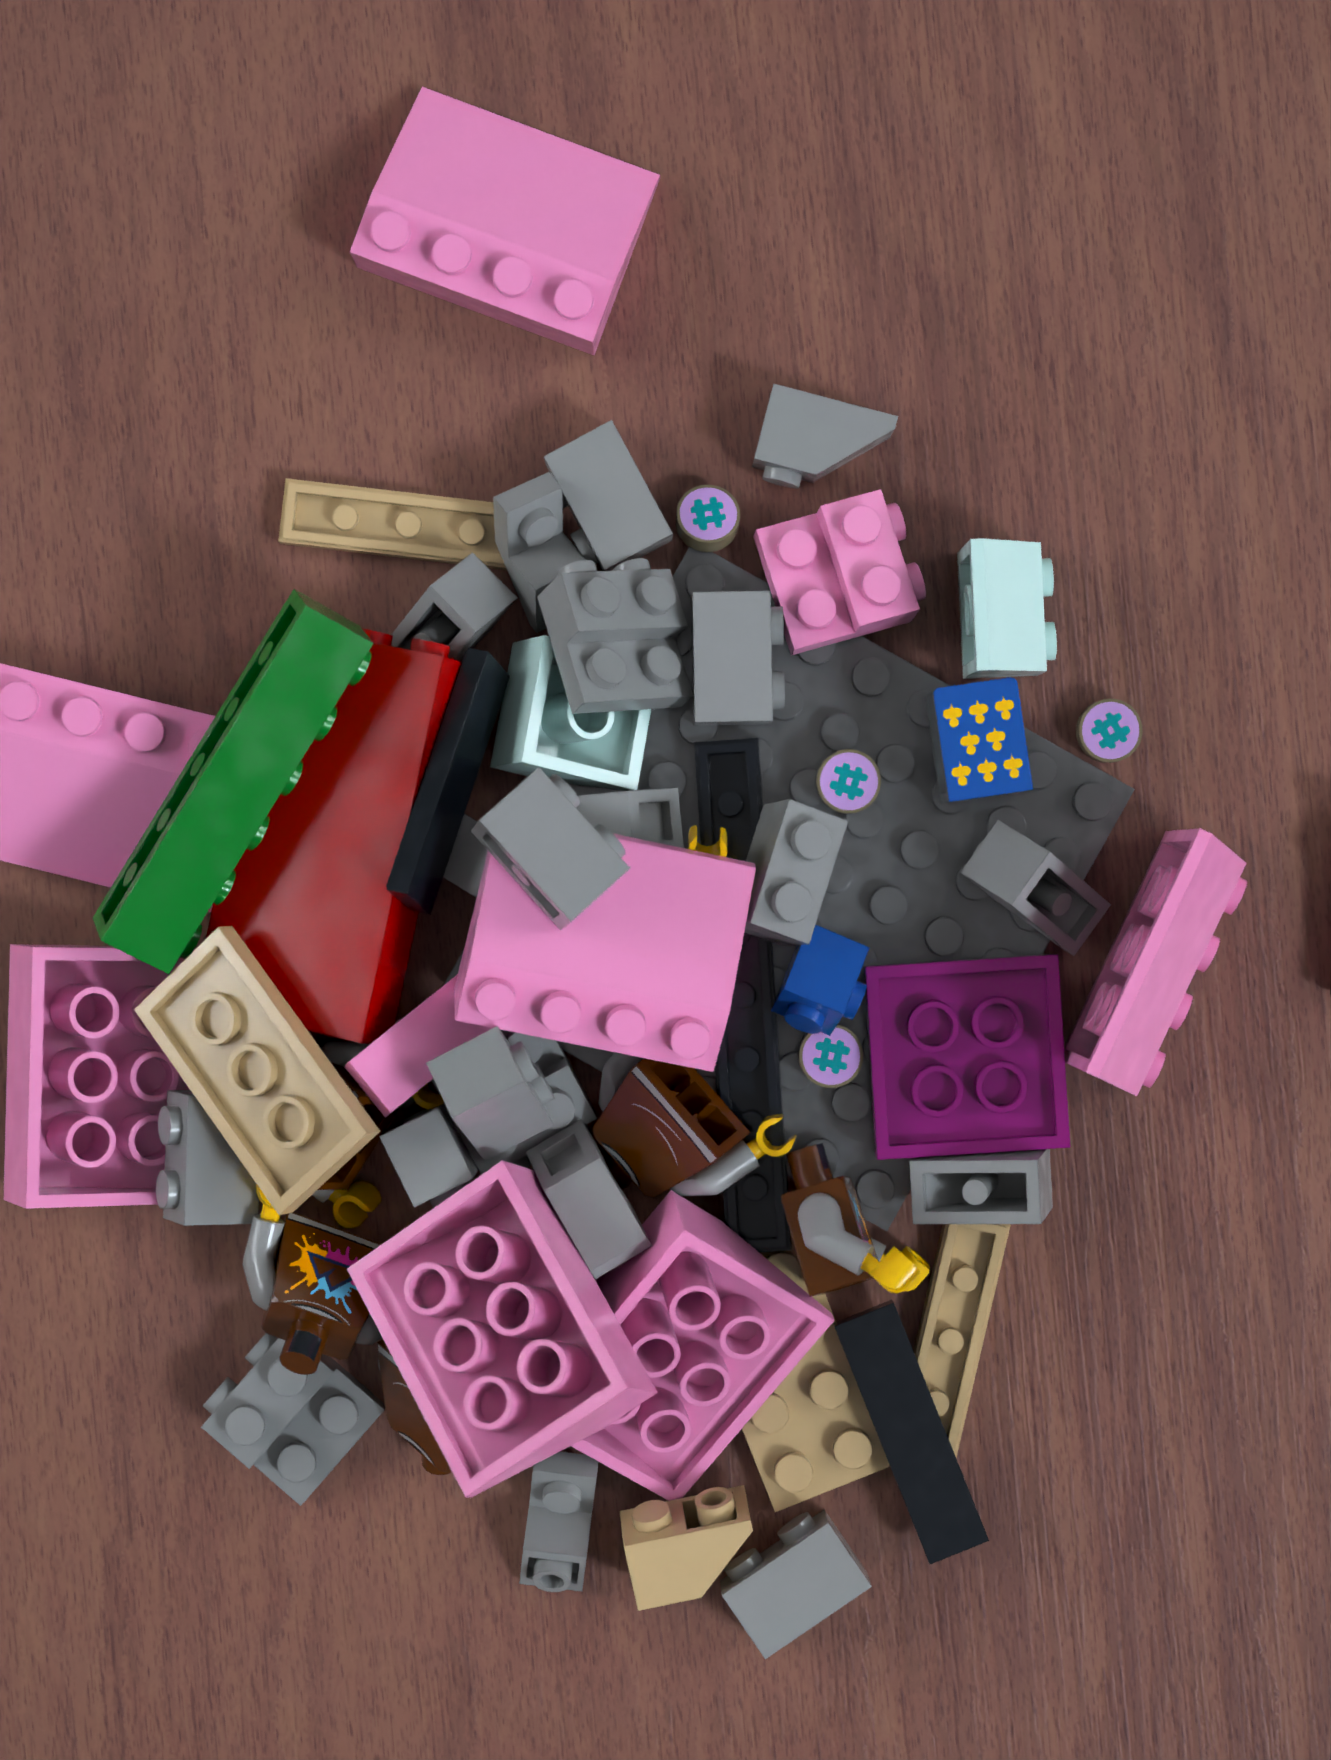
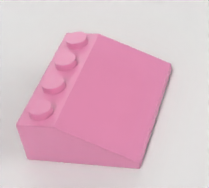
M422 87L372 190L350 254L359 269L595 355L660 180V175Z
M0 663V860L111 888L215 716Z
M1201 828L1165 831L1064 1046L1065 1063L1135 1096L1138 1095L1142 1085L1150 1088L1156 1081L1166 1054L1159 1051V1048L1169 1027L1178 1030L1185 1020L1193 1000V996L1186 993L1196 970L1205 972L1211 964L1220 943V938L1213 935L1223 912L1231 915L1235 911L1247 886V880L1240 877L1246 862L1213 834Z
M614 834L625 849L626 854L622 859L630 869L560 931L488 851L454 988L455 1021L490 1028L498 1026L500 1030L714 1072L731 1009L756 871L755 863Z
M10 944L3 1200L25 1209L158 1205L156 1181L159 1172L165 1170V1145L161 1143L158 1133L159 1113L163 1106H167V1090L190 1089L134 1009L170 974L112 946ZM179 957L178 961H177L176 964L174 965V967H173V969L171 970L170 974H171L185 959Z
M503 1160L347 1268L465 1497L471 1498L606 1428L658 1393L593 1275L545 1194L535 1171Z
M672 1190L642 1224L652 1246L596 1280L658 1393L606 1428L571 1445L573 1448L668 1501L685 1496L835 1321L830 1311L813 1297H810L805 1290L725 1223Z

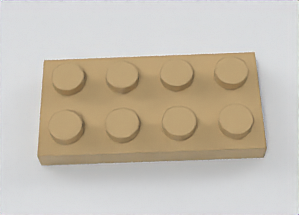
M233 926L216 928L134 1009L278 1215L293 1213L380 1132L379 1128Z
M793 1238L792 1250L759 1252L808 1293ZM825 1294L812 1296L833 1315ZM832 1323L742 1428L775 1512L890 1467Z

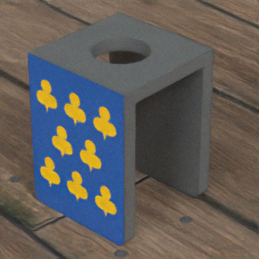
M1009 677L941 687L926 695L925 701L940 804L1033 790L1019 689L1015 678Z

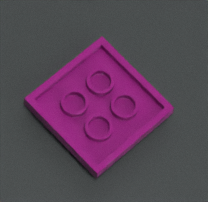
M1058 954L864 966V982L867 984L865 998L875 1156L877 1160L1071 1148Z

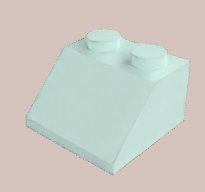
M986 538L970 539L957 552L963 679L1039 676L1047 672V660H1055L1057 654L1055 623L1045 622L1044 597L1052 596L1054 588L1051 558H1042L1041 542Z
M542 635L514 642L507 672L510 678L502 699L490 767L524 776H529L540 767L548 777L556 774L568 784L623 791L637 790L651 709L572 714L549 636Z

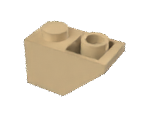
M744 1485L728 1489L713 1487L700 1492L698 1495L665 1502L650 1500L639 1504L635 1508L619 1511L623 1547L638 1611L702 1598L753 1532Z

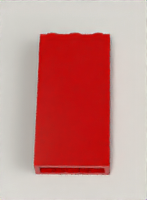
M363 629L373 642L369 650L372 656L368 669L356 685H347L335 705L337 707V715L330 731L322 740H313L301 760L303 762V770L296 786L288 795L283 796L280 794L267 815L269 816V825L262 841L254 850L246 849L234 868L236 872L235 881L229 894L219 905L213 903L206 938L218 927L233 926L308 1031L361 1044H371L395 1025L418 912L409 910L386 890V885L462 662L448 658L450 646L412 638L410 650L391 646L392 635Z

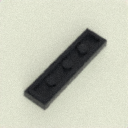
M468 648L467 652L465 651L386 885V890L411 911L431 915L510 678L508 673L488 651Z
M893 1300L833 1323L929 1564L989 1541Z

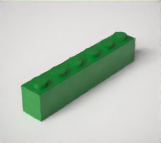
M293 589L94 914L93 921L102 942L167 974H170L179 957L185 959L193 952L202 933V925L200 923L212 904L219 905L229 894L236 877L234 868L246 849L252 851L262 841L269 825V816L267 815L280 794L286 796L296 786L303 770V762L301 760L313 740H322L330 731L337 715V707L335 705L347 685H356L368 669L372 656L369 650L373 642L359 625Z

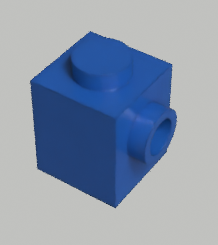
M815 925L810 944L796 946L771 1011L784 1016L785 1021L799 1031L810 1034L822 1032L830 1036L842 1017L853 1020L860 1007L867 984L857 981L870 947Z

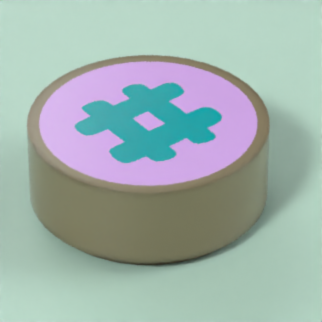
M700 485L687 491L678 503L675 520L677 533L686 545L697 551L715 552L728 546L736 537L740 521V508L733 495L719 486Z
M1118 699L1097 701L1089 705L1081 713L1077 721V742L1081 750L1095 761L1113 763L1124 760L1134 753L1142 738L1140 717L1135 709L1124 701Z
M853 749L840 750L828 756L820 765L816 775V789L822 802L831 810L843 814L857 813L869 807L877 798L881 787V775L876 763L867 754Z
M837 1024L830 1036L822 1032L817 1034L806 1033L799 1045L798 1061L803 1073L810 1081L821 1087L837 1088L848 1084L857 1076L863 1063V1049L859 1039L851 1030Z

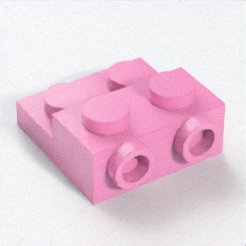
M881 489L821 505L815 514L756 529L753 535L775 606H783L784 635L791 656L909 623L920 610L918 601L926 597L925 583L919 566L915 562L905 564L898 541L906 539V526L901 509L895 502L886 505Z

